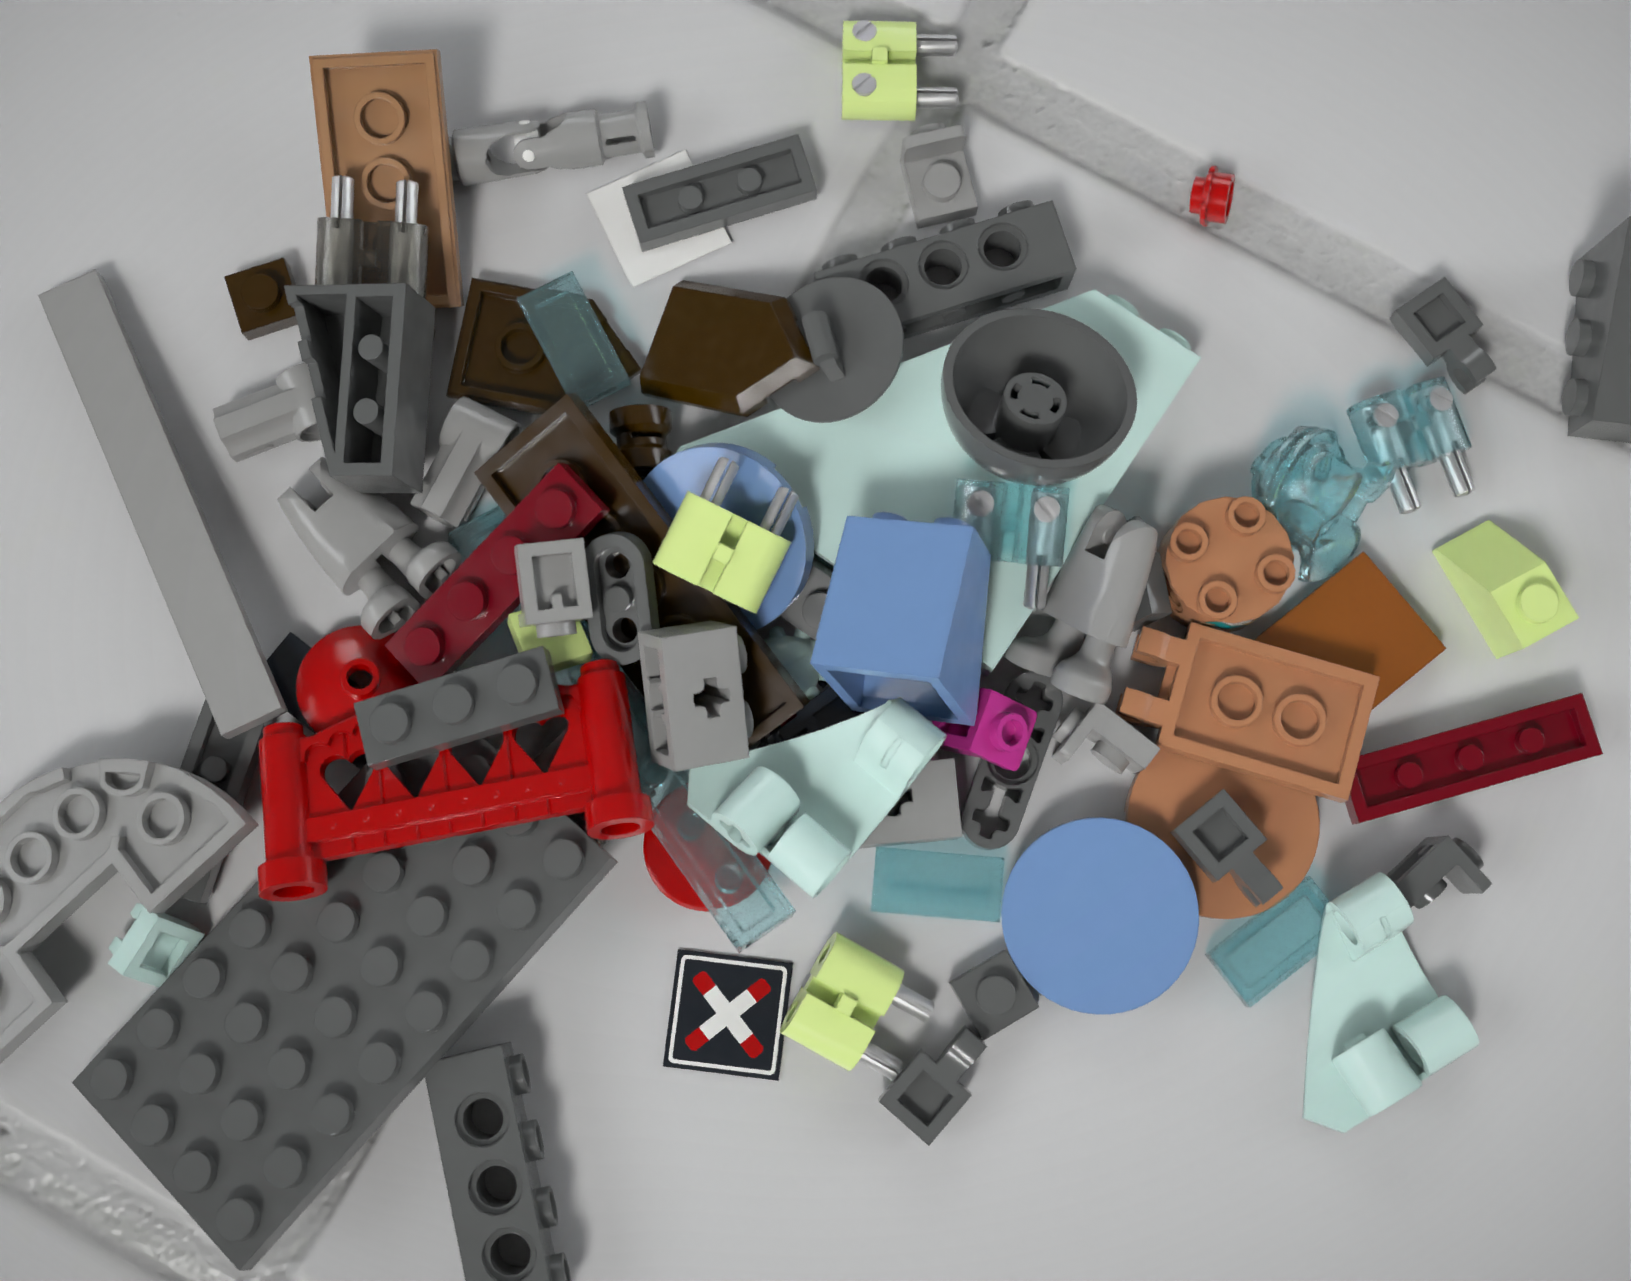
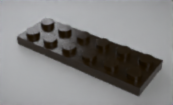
M576 392L567 393L474 472L501 510L508 516L557 463L568 464L610 509L606 516L584 537L585 550L596 538L612 532L623 531L634 534L646 544L653 562L673 521ZM617 552L613 560L614 567L619 573L627 575L630 568L629 561L625 555ZM653 563L660 628L710 620L737 627V635L743 640L747 654L746 670L741 674L743 697L748 703L753 716V733L748 738L749 748L810 702L737 605ZM624 617L621 622L622 632L628 638L635 639L637 635L636 624L631 619ZM641 660L627 665H620L644 697ZM704 686V691L694 694V704L696 696L705 693L706 686Z

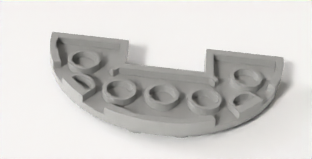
M127 758L99 759L98 762L86 763L73 768L61 767L33 779L0 802V1064L68 1002L32 951L117 872L120 873L149 913L163 914L259 826L238 802L206 779L183 769L156 762Z

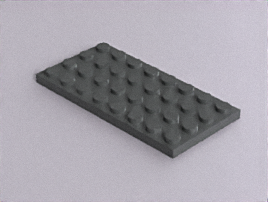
M486 738L452 747V754L479 785H482L499 750ZM439 752L399 763L389 768L416 798ZM367 763L338 794L350 810H353L374 770L368 767ZM565 815L327 861L328 890L324 894L310 899L287 902L262 899L259 896L257 881L74 1079L72 1084L239 1271L251 1270L618 861L593 838L589 837L587 832L570 816Z

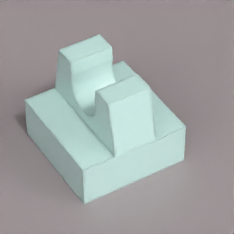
M136 903L130 913L136 920L124 939L115 937L110 944L109 950L113 956L108 964L123 976L160 987L195 950L205 934L189 922L166 913H149L142 904Z

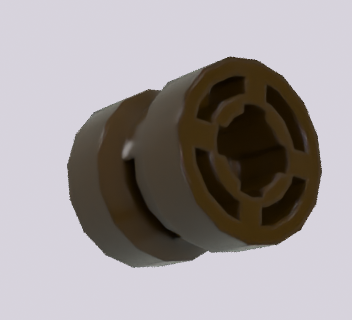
M634 404L621 406L609 412V432L616 438L617 447L642 480L659 463L674 455L667 448L666 436L672 430L671 410L668 407L654 404Z

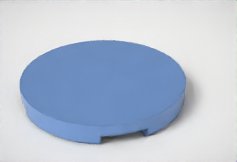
M706 443L680 451L659 463L643 480L673 520L687 491L700 497L720 457L728 458L729 461L709 501L712 502L731 461H734L739 466V470L720 507L760 526L778 488H788L789 491L772 523L770 532L791 490L793 491L783 476L775 470L776 464L753 450L728 443ZM799 499L780 537L792 543L757 614L738 606L756 630L775 620L797 600L810 575L814 557L813 528L807 507H802Z
M1086 817L1062 823L1043 833L1026 848L1016 861L1006 883L1002 899L1003 935L1010 956L1019 972L1032 987L1047 999L1070 1010L1087 1014L1123 1013L1139 1008L1158 998L1174 984L1186 968L1198 936L1199 906L1193 882L1181 860L1165 842L1152 832L1130 822L1114 818Z

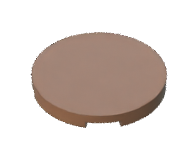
M1161 749L1146 769L1136 773L1124 808V812H1126L1125 821L1152 832L1178 856L1193 882L1199 906V917L1210 919H1236L1253 916L1274 907L1287 898L1301 883L1310 869L1315 857L1320 834L1319 810L1315 795ZM1222 789H1225L1267 838L1253 853L1283 886V889L1264 905L1259 904L1255 907L1240 891L1229 872L1213 883L1170 833Z

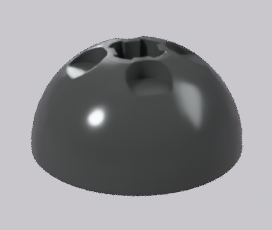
M1015 308L993 312L973 321L965 327L953 340L945 357L941 376V398L948 425L956 441L971 459L988 472L1007 481L1023 485L1043 486L1061 484L1084 476L1111 457L1123 443L1134 422L1137 410L1136 387L1124 359L1098 332L1068 316L1032 308Z

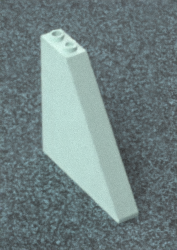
M1094 289L1042 309L1073 318L1089 326L1104 337L1118 351L1127 364L1133 377L1137 394L1135 419L1129 433L1119 448L1109 459L1093 471L1061 484L1033 486L1007 481L979 466L961 448L948 425L941 398L942 370L951 344L901 362L894 380L885 393L869 408L851 418L831 423H814L798 419L780 408L682 445L676 453L706 443H728L753 450L776 464L775 470L783 476L793 491L799 496L801 506L807 507L813 528L814 558L832 570L847 516L872 518L874 513L888 512L915 522L934 523L935 519L941 517L963 520L965 487L995 488L989 546L991 561L981 674L988 678L1033 611L1023 606L1027 570L1024 557L1030 493L1060 494V513L1057 518L1053 566H1049V587L1063 566L1092 512L1098 505L1105 503L1201 357L1190 351L1191 345L1184 337L1170 329L1161 328L1158 330L1138 317L1139 313L1131 303L1117 295L1109 294L1106 297Z

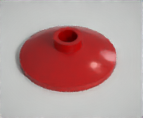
M362 625L345 627L326 635L308 651L297 674L296 696L300 711L314 732L318 733L335 723L356 715L354 707L356 702L418 684L417 680L385 647V644L395 634L394 632L379 640L373 639L363 629ZM356 671H366L373 677L372 682L362 689L350 686L348 679Z

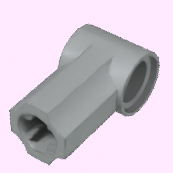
M301 363L285 370L276 378V385L213 408V421L217 432L234 461H242L296 439L301 442L321 440L311 401L312 398H315L308 364Z
M465 396L459 398L443 423L439 435V446L441 448L423 479L422 493H416L410 504L430 518L462 532L485 489L474 472L522 432V424Z

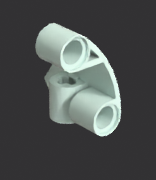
M898 697L897 699L888 700L885 704L830 727L769 746L749 750L750 758L689 769L687 806L741 851L753 856L758 853L763 855L814 899L833 880L887 816L943 744L947 735L905 700Z
M1382 872L1375 873L1326 903L1320 930L1309 1017L1302 1118L1341 1133L1347 1132L1367 1118L1383 1111L1423 1085L1421 1081L1479 1045L1478 1035L1462 1009L1447 995L1438 997L1424 975L1402 933L1414 921L1412 910L1399 888Z

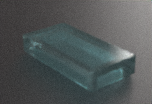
M573 271L516 299L565 394L576 392L585 405L589 406L631 385L621 361Z
M875 847L870 912L1000 923L1005 858Z
M1305 876L1297 887L1266 911L1254 915L1207 952L1205 956L1245 1007H1252L1317 955L1324 908L1326 903L1330 901L1310 876Z

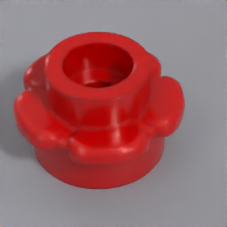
M1213 165L1209 168L1206 177H1195L1191 190L1189 212L1199 214V222L1202 226L1207 227L1209 222L1227 223L1233 200L1235 175L1218 172V167Z

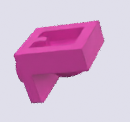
M979 688L977 716L974 726L932 721V723L947 735L939 749L979 757L1003 769L1016 771L1021 764L1037 719V713L992 689Z

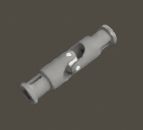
M646 101L637 102L635 109L598 114L595 109L563 113L550 118L545 123H539V121L522 120L456 129L453 131L452 137H448L452 181L460 180L464 186L537 174L545 171L548 167L579 169L604 165L606 158L643 153L645 158L655 157ZM513 135L515 143L513 156L516 164L498 160L492 154L489 147L500 138Z

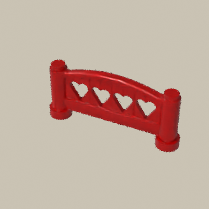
M601 659L590 661L580 667L581 676L577 679V684H558L565 713L557 716L567 719L568 730L548 771L545 773L518 745L516 741L518 728L503 732V743L482 785H479L453 756L452 748L439 751V755L416 798L389 767L380 770L374 769L353 810H350L327 783L325 770L336 759H345L352 763L358 756L365 754L356 715L335 723L311 736L304 735L303 726L294 722H279L264 727L263 738L259 740L258 744L266 862L257 868L259 896L269 901L287 902L310 899L324 894L328 890L327 861L581 812L585 813L587 835L591 838L602 840L622 839L637 836L651 830L654 827L652 803L650 796L641 792L626 675L620 671L616 661ZM550 718L538 721L537 723L543 726Z

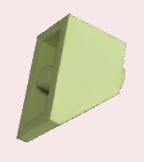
M1490 520L1432 551L1496 659L1522 650L1579 618L1546 562Z

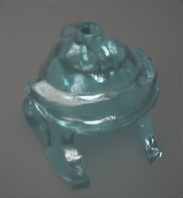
M1298 426L1288 437H1282L1271 442L1254 460L1250 468V472L1253 474L1251 482L1252 497L1259 500L1288 533L1292 551L1299 552L1298 580L1302 582L1323 580L1341 569L1350 560L1361 541V529L1356 522L1367 503L1375 502L1388 489L1395 476L1398 464L1394 460H1386L1380 464L1365 462L1361 467L1351 466L1345 458L1342 447L1338 445L1335 431L1316 426Z

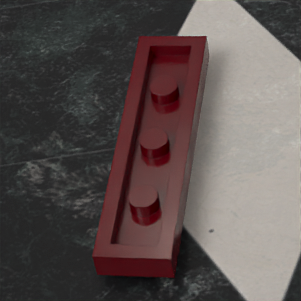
M557 463L385 644V647L418 683L454 673L508 615L521 604L514 546L517 544L584 538L606 516L610 509L568 464Z
M1579 693L1360 755L1349 799L1345 802L1352 825L1598 756L1603 754L1583 693Z

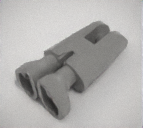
M321 457L309 470L320 480L322 488L331 495L324 504L317 509L310 501L302 498L291 487L277 500L304 545L342 593L349 596L361 589L366 595L368 602L362 610L361 625L373 639L380 640L399 630L421 607V604L410 592L396 583L383 570V567L376 559L382 554L390 562L392 561L405 575L410 585L423 598L429 599L459 567L462 555L448 542H434L424 548L414 543L412 539L419 527L413 520L380 493H361L331 477L326 459Z
M1104 504L1098 505L1089 517L1047 594L1046 607L1042 611L1056 618L1053 625L1042 636H1020L1015 638L1006 650L1005 658L1026 670L1051 677L1050 683L1072 696L1092 703L1106 704L1112 691L1113 677L1110 661L1115 646L1127 648L1156 551L1158 538L1156 528L1140 520L1127 522L1125 515L1119 510ZM1087 634L1085 641L1080 649L1084 635Z

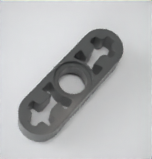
M1032 671L1025 672L1017 676L1004 692V696L1024 705L1021 701L1016 700V693H1027L1033 685L1038 686L1042 689L1041 700L1049 703L1048 711L1039 710L1036 712L1037 719L1032 732L1038 731L1041 735L1038 743L1031 737L1028 741L1025 751L1029 757V767L1022 777L1007 779L996 771L993 763L980 758L960 814L964 838L978 849L995 850L1010 843L1019 830L1063 706L1062 691L1050 683L1051 677ZM984 778L999 789L1019 791L1016 803L1007 796L1003 798L998 811V817L1007 822L1005 831H993L989 839L979 835L981 824L972 820L974 810L985 811L989 807L994 791L981 790Z

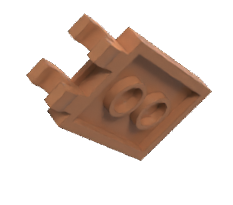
M1193 622L1188 625L1184 639L1152 628L1142 627L1141 633L1136 636L1130 660L1151 666L1166 667L1158 697L1126 687L1124 693L1120 694L1115 711L1116 715L1128 724L1159 729L1155 744L1161 750L1339 803L1348 801L1380 679L1379 676Z

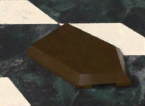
M472 278L446 396L456 400L465 396L479 404L542 415L567 393L576 392L585 405L590 407L639 375L642 369L629 350L625 348L593 299Z
M683 280L672 287L639 379L641 393L646 397L748 417L768 404L767 397L793 380L799 383L820 370V366L814 364L810 348L807 346L796 323L798 319L790 302L785 297Z

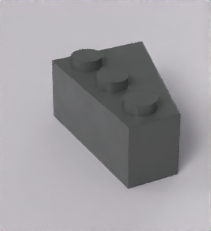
M1629 216L1584 256L1578 259L1570 274L1569 292L1571 296L1576 297L1575 319L1569 325L1565 342L1566 353L1572 356L1571 379L1568 380L1562 396L1563 414L1569 416L1567 436L1631 443V216Z
M407 283L284 286L288 304L295 310L302 339L297 342L301 359L308 364L315 393V398H312L311 401L329 475L361 493H422L435 307Z

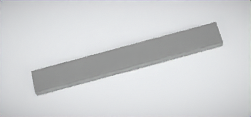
M93 270L39 294L40 302L221 736L231 739L288 712L104 278L96 270Z

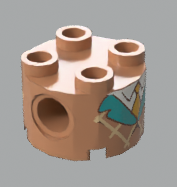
M1224 496L1200 502L1176 521L1166 532L1157 549V552H1160L1172 609L1170 616L1185 627L1193 622L1228 633L1241 630L1277 605L1295 580L1294 554L1288 533L1275 516L1266 510L1259 500L1253 497L1233 498Z

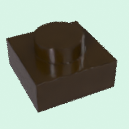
M284 257L224 276L241 333L248 340L298 325L295 310L288 304L284 286L296 285L290 265Z

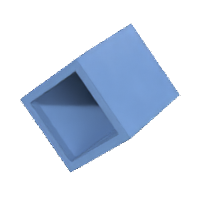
M888 512L874 513L872 518L847 516L810 664L852 711L868 712L885 704L888 700L901 697L930 721L975 725L991 554L975 527L962 520L950 517L937 518L934 520V523L908 521L900 515Z

